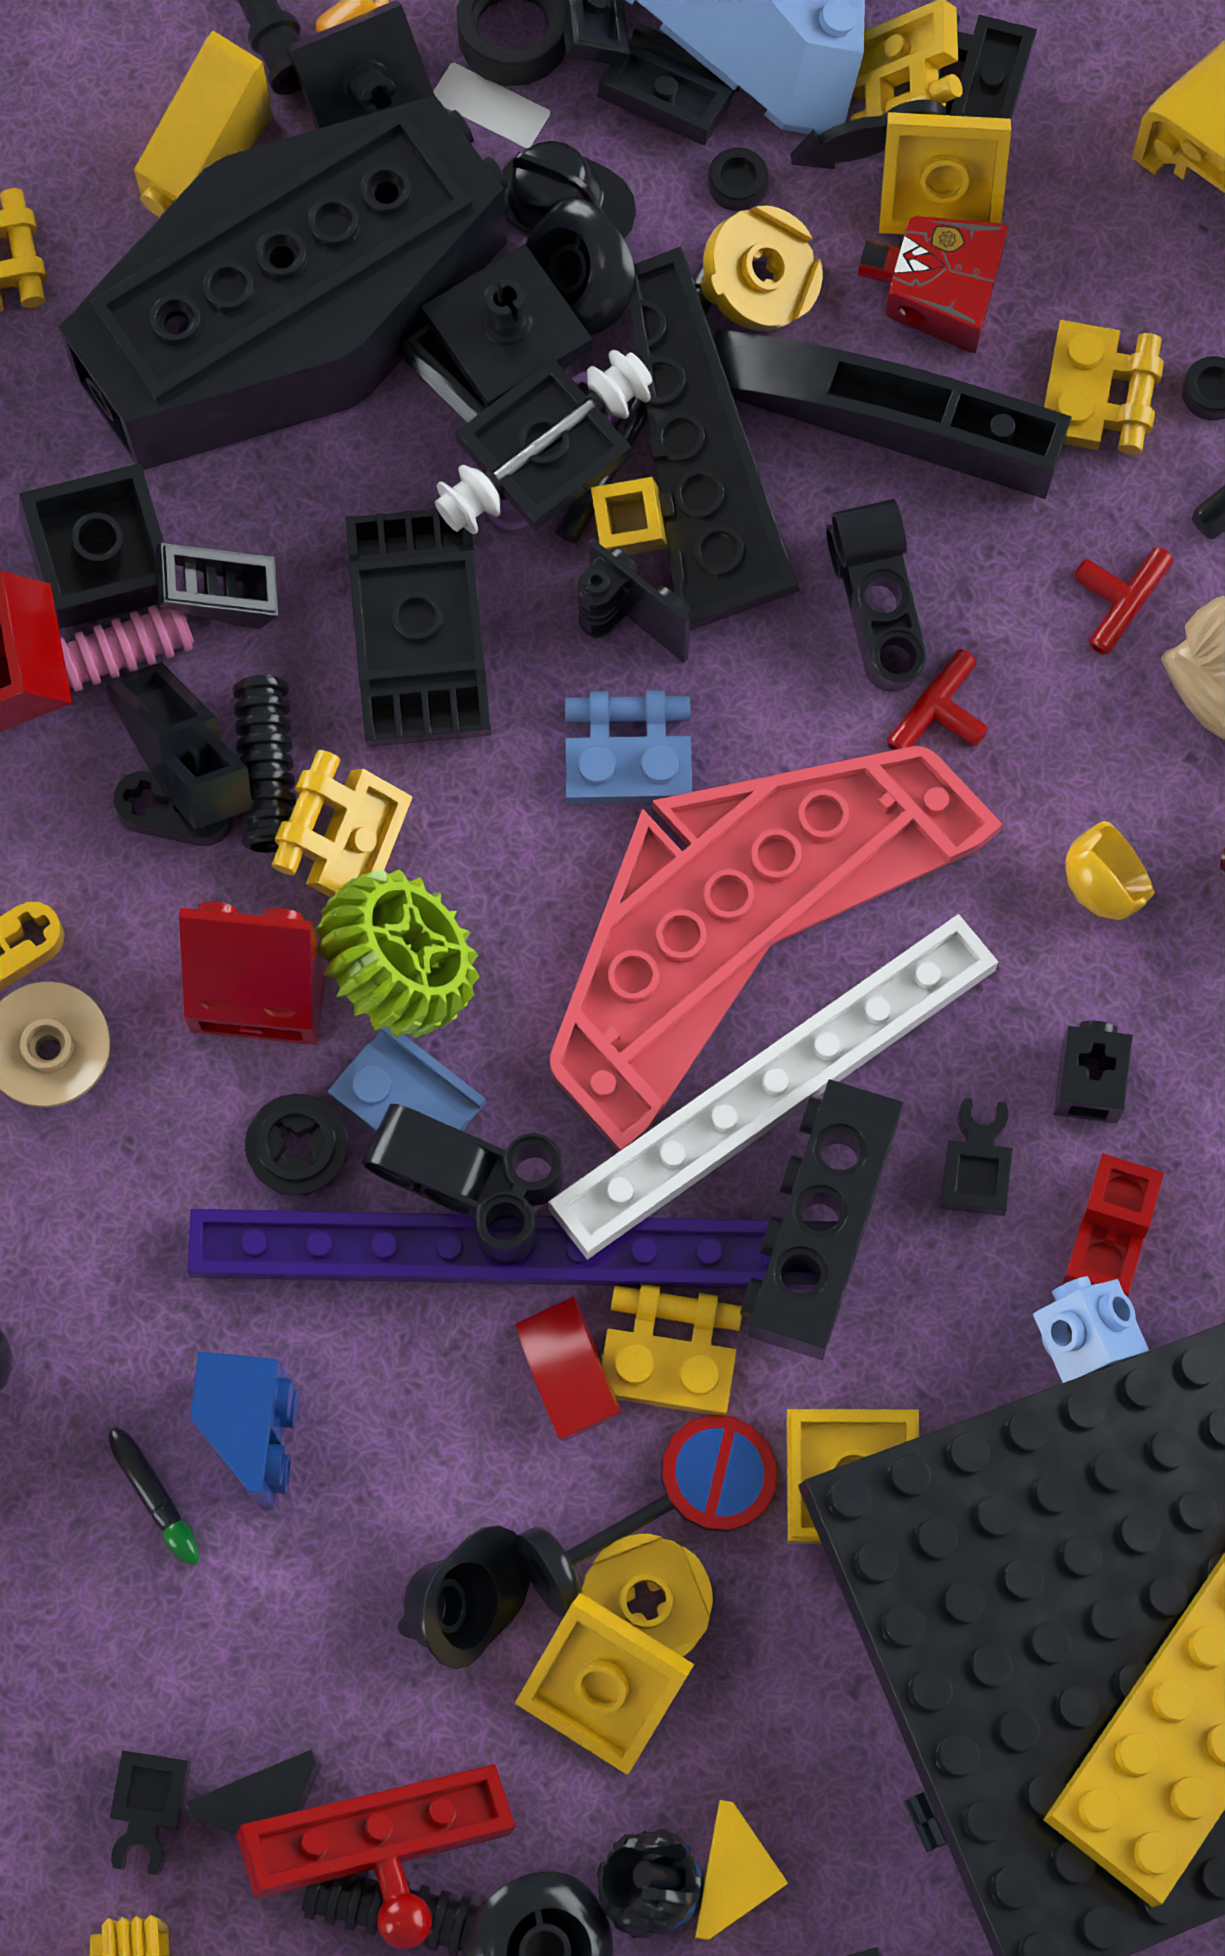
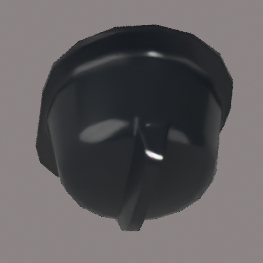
M556 141L536 143L523 152H517L515 157L511 158L502 170L508 184V188L504 190V200L509 208L510 216L506 219L524 231L531 233L537 222L553 206L566 198H580L596 205L609 217L624 239L632 230L636 216L634 195L624 179L610 169L583 157L578 150L566 143Z
M499 1525L480 1528L468 1536L446 1559L426 1564L412 1575L406 1587L403 1602L404 1616L397 1626L400 1634L414 1639L420 1645L427 1647L440 1664L451 1669L468 1667L475 1662L487 1646L513 1621L526 1599L531 1581L518 1554L516 1546L517 1534Z

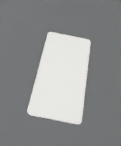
M456 63L449 65L433 91L445 108L451 111H458L461 116L524 148L531 147L550 116L548 109L492 81L486 80L482 76Z

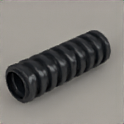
M256 675L240 680L232 688L234 697L239 700L234 705V713L236 717L240 718L235 723V732L238 736L242 737L236 742V750L239 754L243 755L239 759L248 767L253 809L244 813L240 818L242 828L247 830L242 835V844L245 848L254 852L275 853L278 848H267V845L277 844L275 837L281 822L289 821L293 812L290 809L296 804L295 794L289 791L295 786L293 774L288 773L294 767L292 756L287 754L293 748L291 737L286 735L292 729L290 719L285 717L290 712V703L287 699L283 698L289 693V685L286 681L276 676Z
M365 1871L357 1875L353 1874L306 1886L302 1904L304 1918L314 1920L316 1914L325 1916L326 1924L334 1925L336 1920L345 1921L346 1929L354 1931L357 1925L366 1927V1934L375 1936L378 1930V1913L384 1903L378 1880L369 1878V1871ZM407 1881L410 1893L423 1899L431 1911L432 1926L429 1935L424 1940V1942H428L427 1949L436 1952L440 1945L448 1948V1955L458 1956L459 1951H463L468 1925L480 1906L471 1904L472 1898L463 1895L460 1901L451 1899V1892L442 1890L440 1896L430 1894L431 1887L421 1885L419 1891L410 1889V1882Z

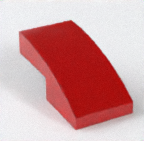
M1102 1153L1062 1285L1088 1276L1091 1285L1118 1279L1124 1294L1127 1297L1129 1296L1143 1242L1151 1224L1165 1172Z
M574 1296L515 1324L534 1380L559 1440L566 1441L623 1414L599 1360L602 1356Z

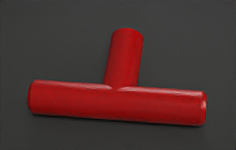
M1161 547L1152 548L1128 584L1089 559L1083 560L1074 573V580L1113 604L1089 639V645L1095 652L1101 655H1108L1173 563L1172 555L1167 550Z
M957 649L887 738V745L891 750L914 746L934 719L971 746H977L988 732L987 725L950 700L977 665L976 658L965 649Z

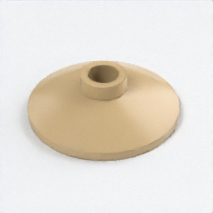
M37 982L16 989L0 1001V1090L5 1095L24 1105L50 1108L73 1102L86 1094L97 1083L108 1063L111 1039L109 1027L101 1009L87 994L64 983ZM47 1040H55L61 1044L60 1053L51 1060H44L38 1056L40 1045Z

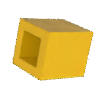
M653 477L591 487L599 542L604 548L609 551L612 547H616L627 555L669 549L660 506L659 487Z

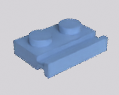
M388 1027L381 1028L379 1034L370 1044L368 1043L327 1091L331 1099L374 1133H376L390 1104H399L414 1109L463 1132L479 1110L481 1111L486 1105V1098L405 1035L395 1038Z

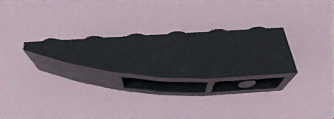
M716 329L713 338L735 400L1046 499L1066 441L1072 416L954 378L883 359L776 337Z

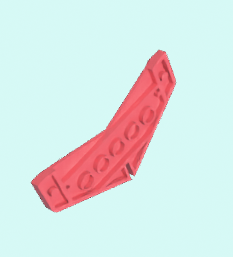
M921 746L906 747L652 800L653 810L687 845V848L681 851L646 811L642 809L550 1054V1068L555 1082L616 1151L620 1152L650 1130L770 946L977 852L1001 832L1003 824L936 753Z

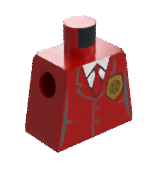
M923 216L911 217L908 221L901 248L866 240L859 264L858 276L891 284L886 308L887 317L965 351L976 353L1002 259L1009 225Z

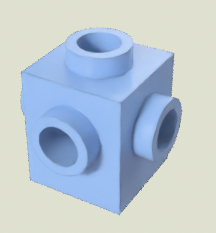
M1088 1276L1075 1279L1054 1289L1052 1294L1055 1302L1033 1313L1042 1334L1044 1348L1052 1357L1063 1383L1149 1351L1135 1320L1134 1307L1124 1294L1118 1279L1091 1285Z

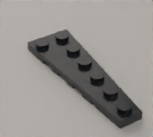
M680 246L634 264V286L629 300V309L638 357L652 377V383L647 386L651 399L646 402L651 433L649 436L658 477L659 499L667 534L668 556L674 593L684 602L688 609L686 614L690 617V631L798 592L800 588L691 271Z

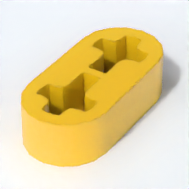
M26 902L0 916V952L3 950L5 952L0 956V991L45 964L59 953L64 943V929L57 914L48 905L40 902ZM33 919L38 926L44 925L47 922L50 924L43 930L46 941L41 945L35 946L31 940H25L10 949L9 946L25 936L22 925L26 921Z

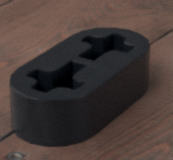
M137 771L131 773L118 783L114 791L113 803L121 822L128 829L137 833L198 846H211L227 837L233 826V817L205 826V829L195 830L173 804L152 772ZM143 789H151L154 801L169 806L168 809L153 806L147 807L143 816H137L132 803L128 802L129 797L139 798Z

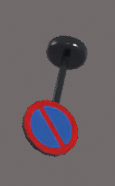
M707 1415L689 1421L671 1437L662 1456L661 1483L666 1495L566 1552L558 1540L542 1527L527 1529L516 1536L519 1557L534 1588L551 1611L559 1617L565 1616L578 1594L582 1593L581 1583L574 1568L575 1565L673 1509L684 1520L704 1530L729 1532L749 1525L767 1509L776 1490L777 1464L769 1443L753 1426L733 1416Z

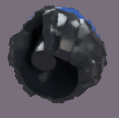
M658 1829L655 1832L643 1831L636 1835L625 1834L617 1842L613 1843V1850L600 1863L596 1874L598 1877L599 1901L605 1910V1915L614 1922L615 1928L630 1934L633 1938H648L655 1934L665 1935L674 1929H678L680 1925L688 1923L694 1917V1913L698 1911V1904L701 1903L704 1890V1877L701 1866L694 1860L691 1854V1846L684 1844L681 1836L666 1829Z

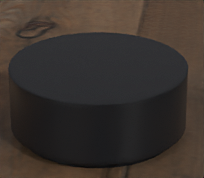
M730 148L719 153L713 159L708 171V189L711 197L717 204L728 210L743 211L753 208L764 198L768 187V169L764 160L757 153L746 148Z
M1210 356L1196 361L1186 373L1182 385V398L1186 407L1197 417L1212 421L1225 419V358Z

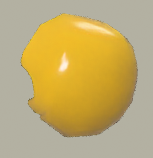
M1101 821L1079 835L1072 842L1065 859L1068 886L1077 901L1097 917L1117 921L1125 919L1142 909L1146 902L1154 896V886L1138 855L1124 836L1110 822Z

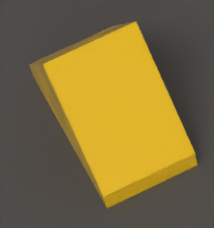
M719 1800L695 1934V1939L709 1941L788 1884L735 1804L724 1800Z

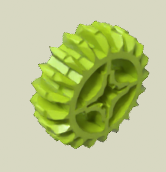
M378 868L372 873L362 874L356 879H350L338 889V892L327 901V905L321 910L323 917L315 931L322 939L321 944L317 948V953L329 962L323 975L336 980L340 987L336 997L346 996L354 1004V1016L364 1013L370 1016L374 1030L388 1027L395 1038L410 1034L417 1039L423 1034H430L439 1027L444 1028L457 1018L458 1012L467 1006L468 1001L474 996L473 984L480 977L477 970L472 966L478 954L466 945V940L471 932L458 926L454 919L458 910H447L441 903V892L430 894L425 890L421 877L408 881L400 869L388 874L381 868Z

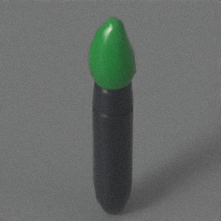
M118 1427L111 1428L109 1432L111 1451L145 1508L152 1515V1519L163 1530V1539L167 1548L181 1561L192 1566L197 1565L200 1561L199 1551L191 1527L188 1523L181 1520V1516L174 1503H172L165 1488L132 1437Z

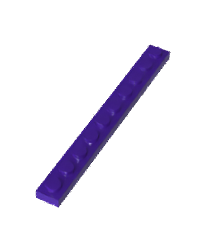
M191 1209L187 1273L190 1278L641 1286V1283L661 1287L748 1288L752 1277L764 1280L771 1256L760 1253L770 1220L646 1218L587 1260L554 1216L534 1215L536 1230L534 1247L520 1261L504 1264L495 1262L484 1254L479 1246L476 1221L462 1214ZM503 1215L491 1222L488 1232L496 1239L503 1241L512 1240L521 1233L524 1225L515 1216ZM838 1221L803 1222L812 1230L827 1231L833 1228ZM804 1265L791 1266L781 1275L782 1281L788 1289L813 1290L819 1283L815 1272Z

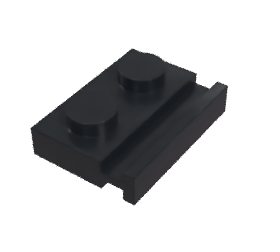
M637 22L633 29V34L628 40L630 55L622 67L615 65L608 67L599 81L597 97L705 146L730 106L734 93L738 92L741 87L738 86L733 90L668 35Z

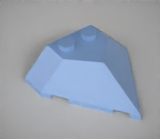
M626 0L631 5L635 1L639 2L663 22L660 29L730 88L735 90L738 86L764 106L767 109L764 116L781 130L809 134L815 129L819 135L829 128L845 122L864 53L865 0Z

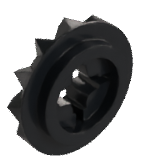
M289 1094L268 1102L253 1117L246 1133L245 1152L250 1168L258 1181L280 1195L309 1196L312 1192L331 1185L347 1160L348 1135L340 1115L328 1103L311 1095ZM281 1126L288 1133L292 1132L299 1138L306 1133L311 1134L319 1128L313 1133L314 1137L308 1143L312 1159L315 1162L313 1165L307 1160L303 1161L297 1155L290 1157L288 1160L283 1159L280 1163L276 1164L282 1159L281 1155L287 1149L283 1134L279 1130Z

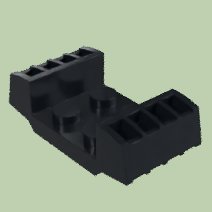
M437 508L388 514L377 513L376 515L357 517L346 516L357 663L364 735L367 747L492 735L472 533L464 527L458 532L453 530L440 515Z

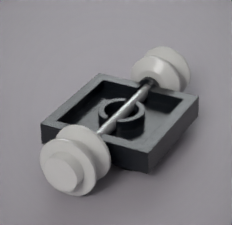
M617 350L610 351L611 367L605 372L594 366L587 369L589 392L584 394L552 358L456 431L457 442L480 467L483 473L478 469L461 465L458 468L461 482L452 488L443 482L437 483L436 487L441 497L434 503L446 523L456 532L464 527L470 533L476 534L478 532L477 516L483 512L493 517L500 515L499 494L502 493L536 531L590 490L591 487L595 486L632 457V446L603 414L606 412L607 414L626 419L629 416L627 401L636 397L646 403L651 399L647 386L652 383V377L642 361L633 353H628L624 356Z

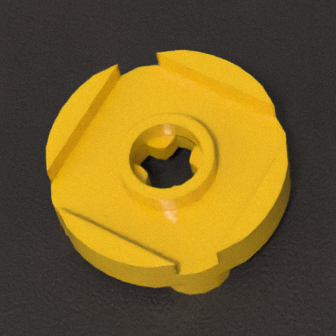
M768 205L757 206L751 210H743L734 214L713 230L706 243L703 255L704 274L701 278L702 293L710 303L716 304L726 317L744 328L754 331L773 332L786 326L807 313L814 305L820 293L823 270L821 259L814 260L813 251L808 244V241L813 239L800 220L789 212ZM764 255L768 259L766 268L774 274L773 280L765 279L761 281L753 271L752 261Z
M647 1533L630 1535L615 1541L603 1549L596 1557L585 1575L582 1586V1594L684 1658L694 1650L700 1639L707 1632L713 1605V1593L709 1576L695 1554L672 1540ZM646 1583L650 1592L661 1590L665 1595L666 1601L657 1606L658 1617L655 1619L646 1620L642 1612L631 1614L627 1607V1603L632 1602L636 1598L634 1587L639 1584Z

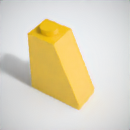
M212 31L207 37L134 168L141 194L140 200L153 214L160 217L205 168L225 156L250 149L271 122L273 113L263 61L215 31Z

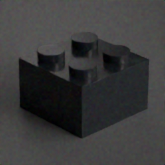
M141 463L19 493V515L38 581L51 584L59 630L159 604L156 546L164 543V539Z

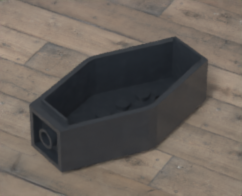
M432 95L221 158L205 168L65 318L58 328L75 378L135 464L141 463L143 470L347 410L372 394L404 358L402 340L424 321L421 306L484 269L508 243L506 218L510 216V212L504 200V190L508 188L506 178L498 164L490 156L482 159L471 144L474 142L472 132L458 111L453 110L448 113L438 98ZM383 187H392L398 192V197L392 203L383 204L376 200L375 194ZM279 251H287L294 256V261L287 268H277L271 264L272 256ZM174 316H183L189 321V325L182 333L174 334L165 328L167 321Z

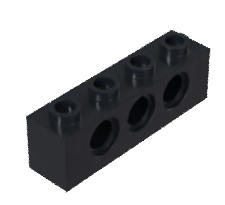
M828 1079L823 1098L810 1095L799 1132L810 1135L804 1157L791 1155L780 1192L791 1195L783 1219L771 1216L760 1250L761 1254L771 1256L764 1280L751 1278L742 1304L740 1315L751 1318L748 1337L823 1361L896 1133L904 1102ZM843 1144L854 1151L857 1162L848 1169L836 1170L825 1164L821 1157V1152L830 1145ZM823 1204L835 1212L838 1222L827 1231H815L806 1226L801 1214L811 1205ZM804 1265L815 1272L819 1283L809 1292L795 1293L784 1285L781 1275L791 1266Z

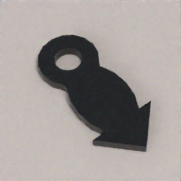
M914 100L899 104L881 116L847 121L831 127L819 135L813 129L791 152V163L798 166L836 169L835 163L866 158L885 150L888 112L947 115L946 108L937 101Z

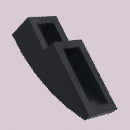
M162 662L106 681L107 693L140 755L173 804L195 830L253 810L248 767L219 739L217 717Z

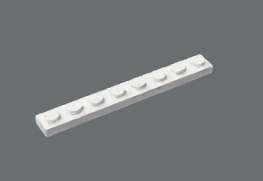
M959 914L551 1199L548 1203V1210L588 1260L807 1105L811 1094L819 1096L824 1093L828 1079L837 1082L841 1081L995 972L998 964L997 959Z

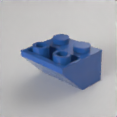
M198 1351L190 1419L261 1509L274 1510L276 1493L287 1494L291 1455L285 1454L282 1436L283 1428H295L299 1391L298 1389H293V1379L287 1377L278 1359Z

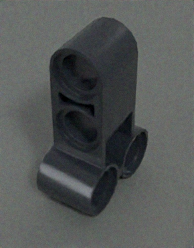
M890 499L833 512L831 516L832 524L826 525V538L835 575L838 579H843L868 679L879 689L895 692L908 688L917 679L924 668L927 654L903 555L907 552L903 520L896 500ZM872 586L888 588L896 598V609L889 613L873 611L865 600L866 589ZM887 646L903 648L911 659L910 671L903 674H894L887 671L880 661V650Z
M399 1104L389 1105L361 1162L367 1170L376 1176L475 1220L479 1246L484 1254L493 1261L504 1264L518 1262L525 1258L532 1250L536 1239V1230L531 1206L544 1205L556 1197L561 1190L563 1182L561 1151L555 1142L545 1135L537 1133L521 1135L514 1139L507 1149L504 1150ZM528 1158H540L549 1163L551 1171L541 1181H524L516 1173V1168L519 1164ZM511 1215L521 1220L524 1227L517 1237L512 1240L503 1241L496 1239L488 1232L491 1222L499 1216Z

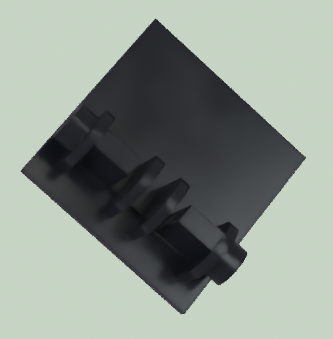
M592 539L589 543L590 566L581 574L578 580L579 625L582 631L590 637L602 638L610 634L627 616L680 661L685 663L688 660L690 617L686 614L688 609L684 602L668 588L660 586L656 590L639 576L640 570L636 563L623 551L616 547H612L608 551L596 540Z

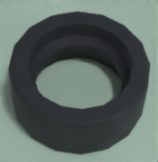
M459 0L457 5L459 48L468 66L484 79L504 86L528 85L547 77L563 61L566 49L560 0H525L538 5L545 11L549 21V29L546 36L539 43L523 50L507 51L488 44L482 39L478 27L481 14L489 6L503 0Z

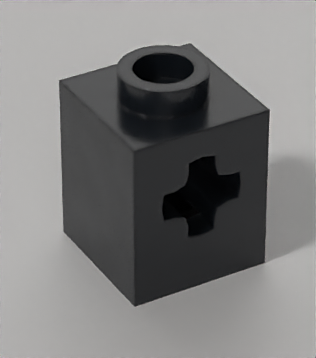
M1082 1021L1079 1023V1027L1068 1026L1062 1040L1053 1115L1117 1124L1125 1110L1133 1035L1117 1033L1118 1027L1116 1025L1103 1021ZM1087 1058L1099 1060V1070L1103 1071L1100 1080L1089 1078V1069L1084 1066Z

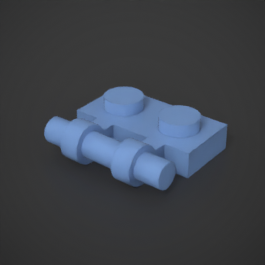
M646 690V696L609 697V691H590V697L565 698V723L590 722V737L565 738L567 805L652 803V800L692 792L691 736H666V721H690V696H665V690ZM609 722H647L646 737H609Z

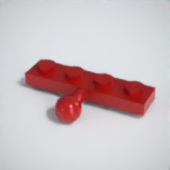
M496 1764L243 1824L238 1829L236 1836L255 1899L374 1869L384 1899L377 1917L379 1933L389 1945L398 1949H411L420 1945L429 1935L432 1926V1915L425 1901L410 1893L401 1862L506 1837L512 1833L516 1826Z

